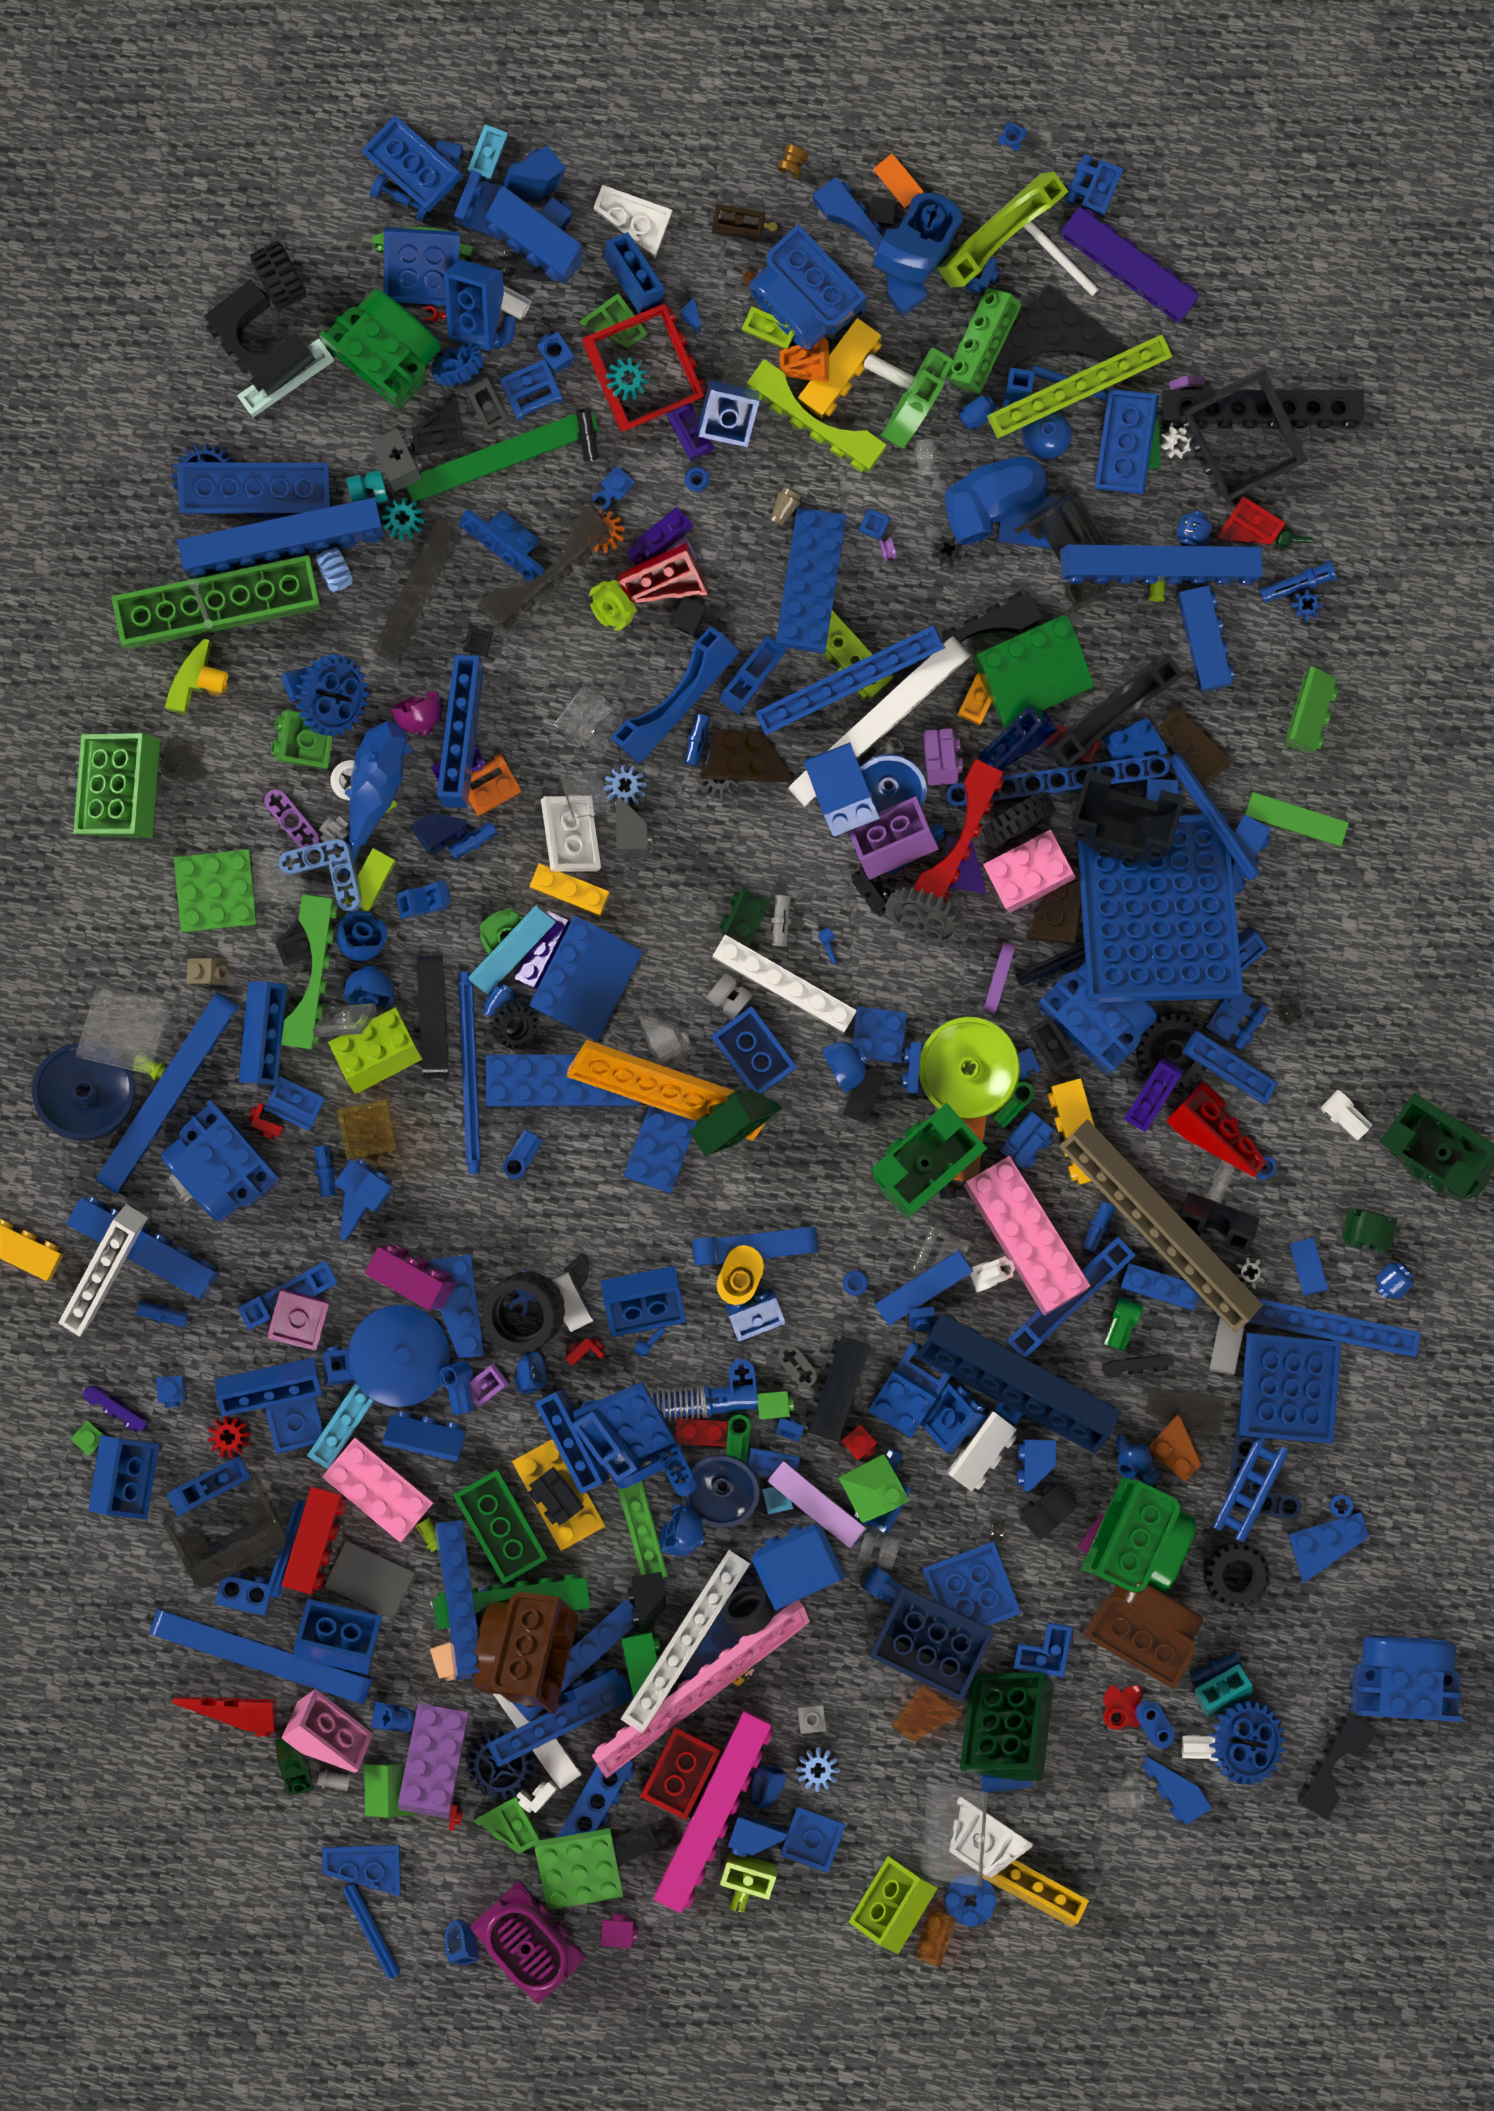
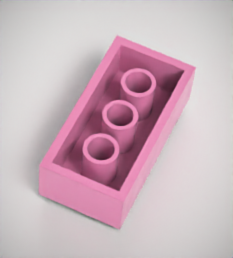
M355 1437L322 1476V1478L399 1542H403L435 1503L358 1437Z

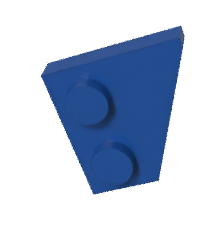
M1144 718L1102 737L1103 744L1113 760L1126 757H1144V752L1158 751L1159 755L1167 753L1165 744L1148 718Z
M605 1667L591 1673L593 1678L586 1681L582 1678L571 1683V1688L560 1693L559 1705L577 1700L620 1678L616 1668L606 1671Z

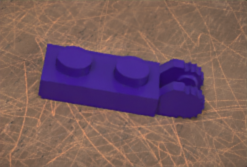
M92 1385L83 1390V1399L88 1400V1403L91 1405L100 1404L104 1407L103 1411L113 1418L118 1416L125 1421L124 1425L134 1432H137V1430L143 1431L150 1424L148 1418L107 1391L99 1388V1386Z

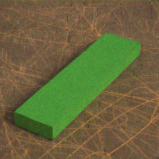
M1255 792L1251 794L1245 815L1256 821L1338 847L1342 846L1349 822Z
M640 1481L625 1489L618 1488L641 1575L661 1572L662 1578L668 1577L643 1482Z

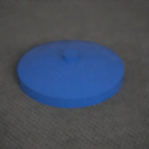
M407 1305L387 1306L369 1314L356 1327L348 1347V1366L357 1387L371 1400L390 1407H407L429 1398L442 1384L439 1379L440 1370L448 1366L450 1362L448 1340L438 1322L426 1312Z

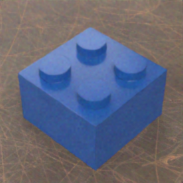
M710 380L698 424L699 437L748 448L760 402L759 391Z

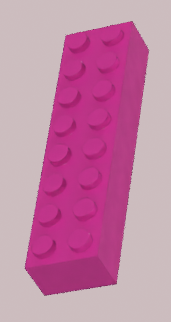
M745 1708L743 1709L660 1881L653 1900L679 1913H682L684 1908H690L695 1897V1892L692 1890L695 1884L701 1885L707 1869L704 1868L706 1861L712 1862L717 1852L718 1845L715 1842L718 1837L723 1839L728 1829L729 1822L726 1819L729 1814L734 1816L740 1804V1799L737 1796L740 1790L746 1791L751 1781L749 1771L751 1767L756 1769L762 1758L763 1752H760L762 1744L768 1745L774 1733V1729L771 1728V1721Z

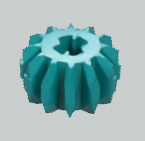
M631 357L627 359L626 365L621 358L617 360L618 367L611 364L609 369L613 373H608L605 376L606 379L613 380V382L607 385V389L615 387L616 390L612 395L616 397L621 392L622 401L627 400L628 393L632 400H635L637 398L636 391L643 394L645 389L641 385H647L649 380L641 378V376L647 374V370H638L642 363L638 361L635 366H632L633 360ZM624 373H627V377L631 375L633 378L630 385H627V382H622L621 379L624 377Z
M403 498L402 505H399L396 499L393 500L395 508L386 506L385 510L389 514L382 515V520L388 522L383 526L384 530H391L389 534L391 538L396 537L399 533L400 541H404L405 534H408L410 540L414 539L412 531L414 530L420 534L422 530L417 525L425 524V520L420 518L423 510L416 509L417 503L415 501L411 502L408 506L407 498ZM405 514L409 521L405 520L406 524L401 525L397 518H401V515Z

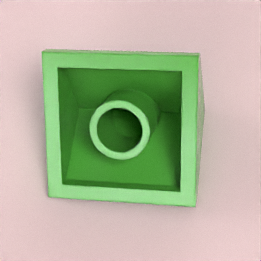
M406 1763L364 1764L365 1816L391 1818L416 1815V1813L402 1811L398 1808Z

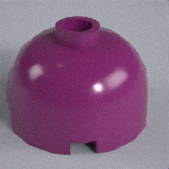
M437 691L425 692L426 698H414L415 696L396 703L394 705L395 708L390 709L396 723L404 731L409 733L418 732L419 736L433 732L432 727L439 722L443 711L441 699Z

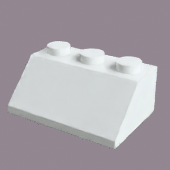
M990 1411L987 1415L988 1418L981 1428L969 1440L946 1473L970 1491H973L974 1488L979 1490L987 1480L984 1474L989 1467L994 1469L1002 1459L999 1453L1004 1446L1009 1449L1017 1438L1014 1434L1017 1429L993 1411Z

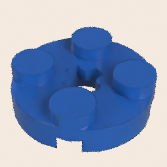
M974 1874L960 1875L947 1887L945 1895L946 1909L951 1918L957 1923L973 1927L986 1922L993 1914L996 1905L995 1891L989 1881L981 1878L982 1876ZM967 1893L970 1896L973 1894L977 1896L975 1899L977 1904L975 1906L964 1905L966 1901L964 1896Z

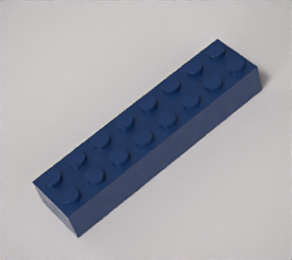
M943 1314L939 1316L928 1332L916 1356L1093 1454H1096L1110 1437L1121 1414V1411L1117 1410L1113 1404L1102 1402L1093 1397L1089 1391L1071 1385L1067 1379L1049 1373L1045 1367L1035 1365L1027 1361L1023 1355L1003 1348L999 1342L981 1336L977 1330L959 1324L951 1316Z

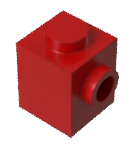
M861 1424L841 1440L857 1460L861 1457L866 1460L876 1451L874 1446L877 1443Z

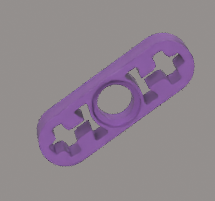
M275 789L266 794L264 799L265 806L299 848L309 846L308 844L302 845L304 839L299 833L296 837L293 835L304 824H306L307 828H304L303 831L308 836L314 835L312 839L313 845L320 843V838L316 831L284 792ZM274 795L277 798L282 796L280 802L285 809L288 805L291 806V809L284 811L281 817L277 816L278 813H281L280 809L276 805L270 806L272 803L271 797ZM289 814H296L299 817V824L294 828L287 827L285 824V819Z
M1003 941L983 1012L993 1015L996 1013L1016 946L1014 944Z

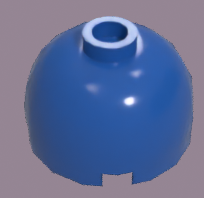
M1054 412L1026 425L1025 430L1022 429V442L1031 456L1040 460H1053L1060 457L1067 451L1072 438L1069 422L1059 412Z
M356 910L346 913L336 929V943L341 953L354 961H367L377 956L388 937L387 928L381 919L377 921L371 917L372 913Z
M366 966L364 969H359L352 973L347 979L343 1001L348 1000V1006L357 1010L371 1011L368 1005L383 1006L384 1011L391 1008L394 1003V985L390 977L377 967Z
M838 1041L822 1049L824 1057L843 1092L851 1091L861 1084L866 1074L864 1063L868 1062L861 1048L856 1050L851 1043Z
M676 1504L670 1510L674 1514L669 1524L667 1525L666 1521L664 1522L659 1537V1545L663 1546L660 1549L661 1552L682 1557L695 1551L698 1546H702L706 1534L703 1532V1522L698 1513L689 1507Z

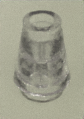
M935 439L915 440L913 450L919 476L934 475L933 470L938 447L935 446Z

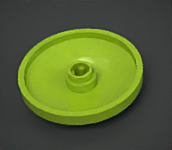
M963 1017L946 1022L930 1035L921 1051L919 1078L926 1096L938 1109L947 1102L960 1118L976 1119L993 1114L1009 1101L1018 1085L1020 1058L1017 1048L1010 1036L1002 1028L985 1019Z

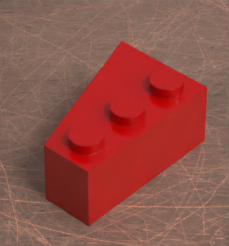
M688 543L619 573L618 578L622 590L633 603L657 601L672 597L684 598V596L699 594L700 596L708 595L709 586Z

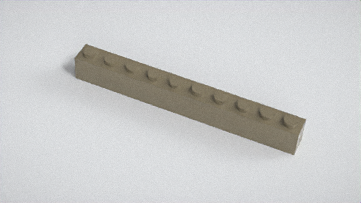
M1088 1119L1077 1127L1059 1147L1234 1332L1249 1322L1263 1304Z

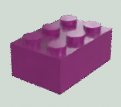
M400 1244L378 1246L364 1274L427 1310L444 1308L457 1281L451 1278V1273L442 1268H438V1270L429 1266L430 1261L421 1256L415 1258L409 1255V1250Z

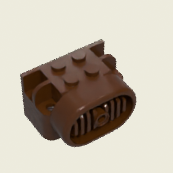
M1149 1584L1144 1590L1136 1593L1116 1586L1111 1595L1101 1600L1087 1626L1081 1630L1080 1634L1168 1687L1175 1689L1194 1656L1195 1646L1192 1640L1204 1619L1198 1613Z
M519 1592L514 1594L509 1602L498 1601L491 1603L483 1615L474 1652L477 1657L475 1666L480 1671L472 1674L473 1683L477 1690L502 1695L507 1701L519 1703L528 1708L534 1706L544 1707L550 1714H556L579 1616L560 1597Z

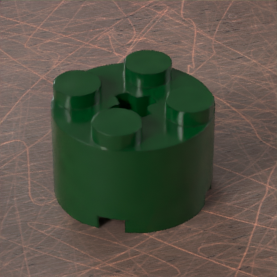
M1348 1207L1341 1238H1344V1243L1350 1246L1362 1248L1364 1243L1368 1244L1369 1248L1374 1251L1387 1253L1388 1248H1392L1398 1218L1391 1216L1389 1221L1390 1217H1385V1214L1356 1209V1213H1354V1209Z

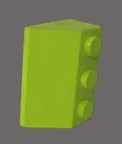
M887 1856L850 1918L849 1923L878 1945L899 1954L938 1887Z

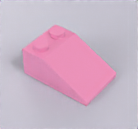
M314 1689L297 1702L282 1739L302 1754L356 1773L362 1763L373 1733L318 1690Z

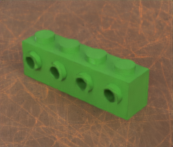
M987 287L979 301V306L973 318L969 322L964 338L959 343L958 350L953 359L954 362L946 375V378L956 387L978 394L981 393L1022 306L1012 294Z

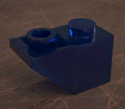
M429 813L410 826L427 854L433 852L434 855L447 847L445 843L452 838L456 841L468 833L466 829L470 827L466 819Z

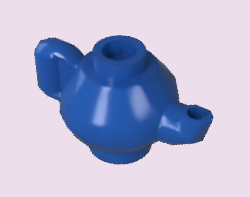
M1119 1434L1116 1439L1119 1451V1473L1129 1479L1139 1477L1141 1482L1153 1486L1160 1474L1152 1466L1153 1461L1150 1448L1144 1443L1129 1444L1125 1436Z

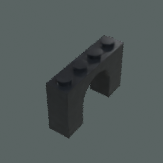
M250 279L204 315L208 322V325L205 327L214 339L219 336L223 341L220 346L228 356L233 354L238 359L235 364L243 374L248 372L252 376L250 382L258 392L263 390L269 397L311 364L315 358L296 333L274 350L267 353L255 354L242 347V335L247 325L271 306L265 295Z

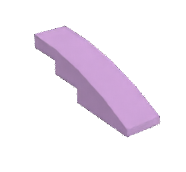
M783 1461L768 1479L770 1484L849 1548L854 1545L866 1530V1527L786 1462Z

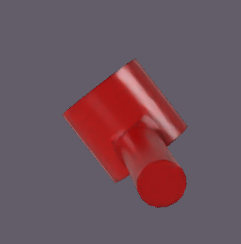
M432 306L424 308L426 312L434 311L433 317L424 318L429 323H435L438 319H447L446 312H438Z

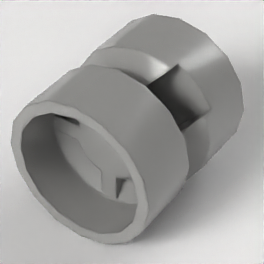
M726 973L713 987L706 999L716 1007L722 1006L723 1013L733 1020L743 1011L754 995L744 987L738 988L737 981ZM730 995L735 998L734 1001L728 999Z

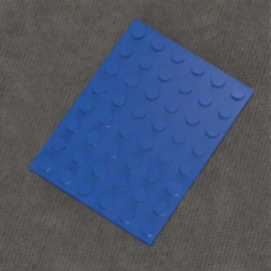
M1222 814V816L1228 823L1227 814ZM1180 815L1169 853L1162 859L1150 862H1136L1133 865L1116 858L1101 857L1097 854V851L1076 837L1088 1003L1243 997L1231 855L1204 815Z

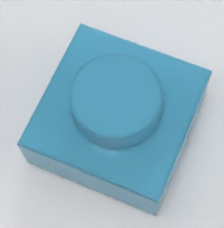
M775 1487L763 1489L768 1514L793 1509L791 1500Z

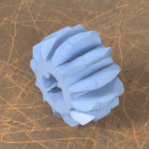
M334 547L324 550L321 554L317 555L316 563L330 591H341L352 584L351 572L339 549Z
M625 765L621 766L622 773L620 774L615 768L612 769V774L615 778L610 776L605 778L608 783L612 784L604 786V791L612 792L607 796V799L611 801L616 797L621 798L629 806V800L632 799L633 803L638 805L639 801L635 796L644 798L645 793L639 789L647 787L646 782H638L644 777L643 774L639 773L634 776L635 767H631L629 773H626ZM621 782L631 783L629 792L625 793V790L623 792L620 791Z
M820 1747L816 1748V1756L812 1755L810 1749L806 1750L809 1760L802 1756L799 1757V1761L805 1764V1766H797L796 1771L805 1772V1774L800 1775L798 1780L801 1782L807 1778L809 1779L805 1785L806 1789H809L812 1783H815V1791L819 1792V1783H823L824 1788L828 1790L830 1787L826 1780L829 1779L836 1783L837 1778L831 1775V1773L840 1772V1768L830 1767L838 1761L837 1758L834 1757L828 1761L827 1759L831 1753L829 1750L824 1753L823 1757L820 1756ZM816 1763H821V1767H825V1771H822L820 1776H814L815 1772L811 1773L810 1771L811 1768L816 1766Z

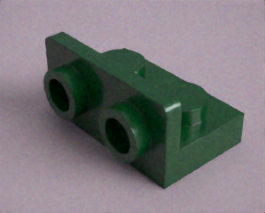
M743 887L740 893L735 891L730 905L734 906L730 916L725 914L719 928L723 929L722 936L727 935L742 945L750 947L770 901L747 891Z

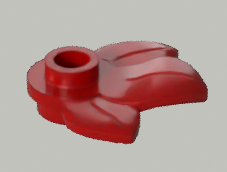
M1111 1685L1106 1690L1103 1697L1106 1707L1103 1720L1107 1727L1113 1730H1120L1126 1725L1130 1727L1140 1726L1135 1716V1709L1140 1703L1141 1698L1140 1686H1127L1120 1691L1115 1685ZM1148 1711L1146 1714L1147 1718H1149L1151 1714L1150 1711ZM1118 1712L1120 1718L1117 1721H1112V1714Z

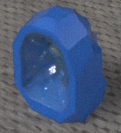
M536 1350L522 1354L521 1360L517 1365L515 1382L518 1393L528 1394L545 1390L547 1383L546 1365L543 1357Z
M759 1766L754 1773L751 1784V1801L756 1808H768L771 1803L777 1800L779 1792L784 1789L787 1772L774 1766Z
M462 1919L451 1922L445 1933V1949L449 1963L466 1965L477 1962L479 1950L477 1949L475 1936L471 1932L470 1926Z

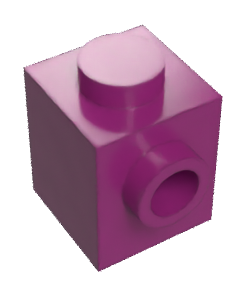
M613 1914V1918L603 1917L601 1946L632 1948V1942H637L638 1926H633L634 1919H629L627 1914Z

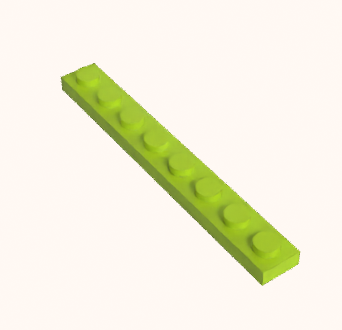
M1161 334L993 412L987 418L998 439L1172 358V354Z

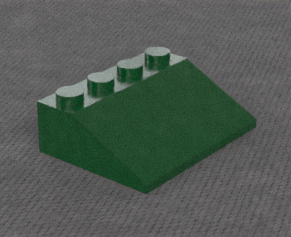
M1044 1672L975 1674L970 1687L960 1762V1770L962 1772L1016 1781H1043L1054 1684Z

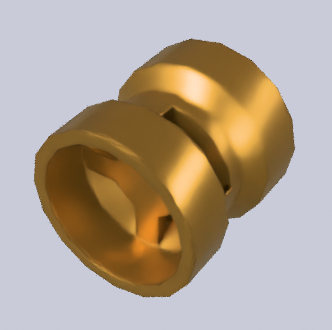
M787 144L783 151L784 159L779 161L777 170L783 174L789 170L792 172L790 177L798 179L802 172L800 166L807 161L809 154L797 146Z

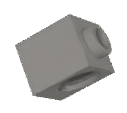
M823 1703L797 1706L801 1734L826 1731Z

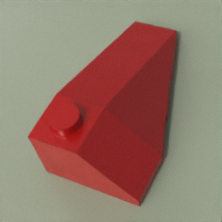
M1202 1081L1174 1110L1166 1122L1184 1139L1255 1177L1267 1163L1252 1140L1242 1135L1237 1127L1240 1123L1235 1117L1231 1118L1223 1108L1226 1106L1223 1099L1208 1084Z
M174 1697L172 1700V1704L240 1729L255 1732V1736L267 1737L270 1736V1732L277 1730L278 1699Z

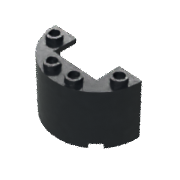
M1087 770L1072 819V829L1075 836L1087 846L1097 851L1099 856L1116 858L1131 865L1136 864V862L1155 861L1166 856L1170 851L1186 796L1161 790L1158 802L1111 790V776Z

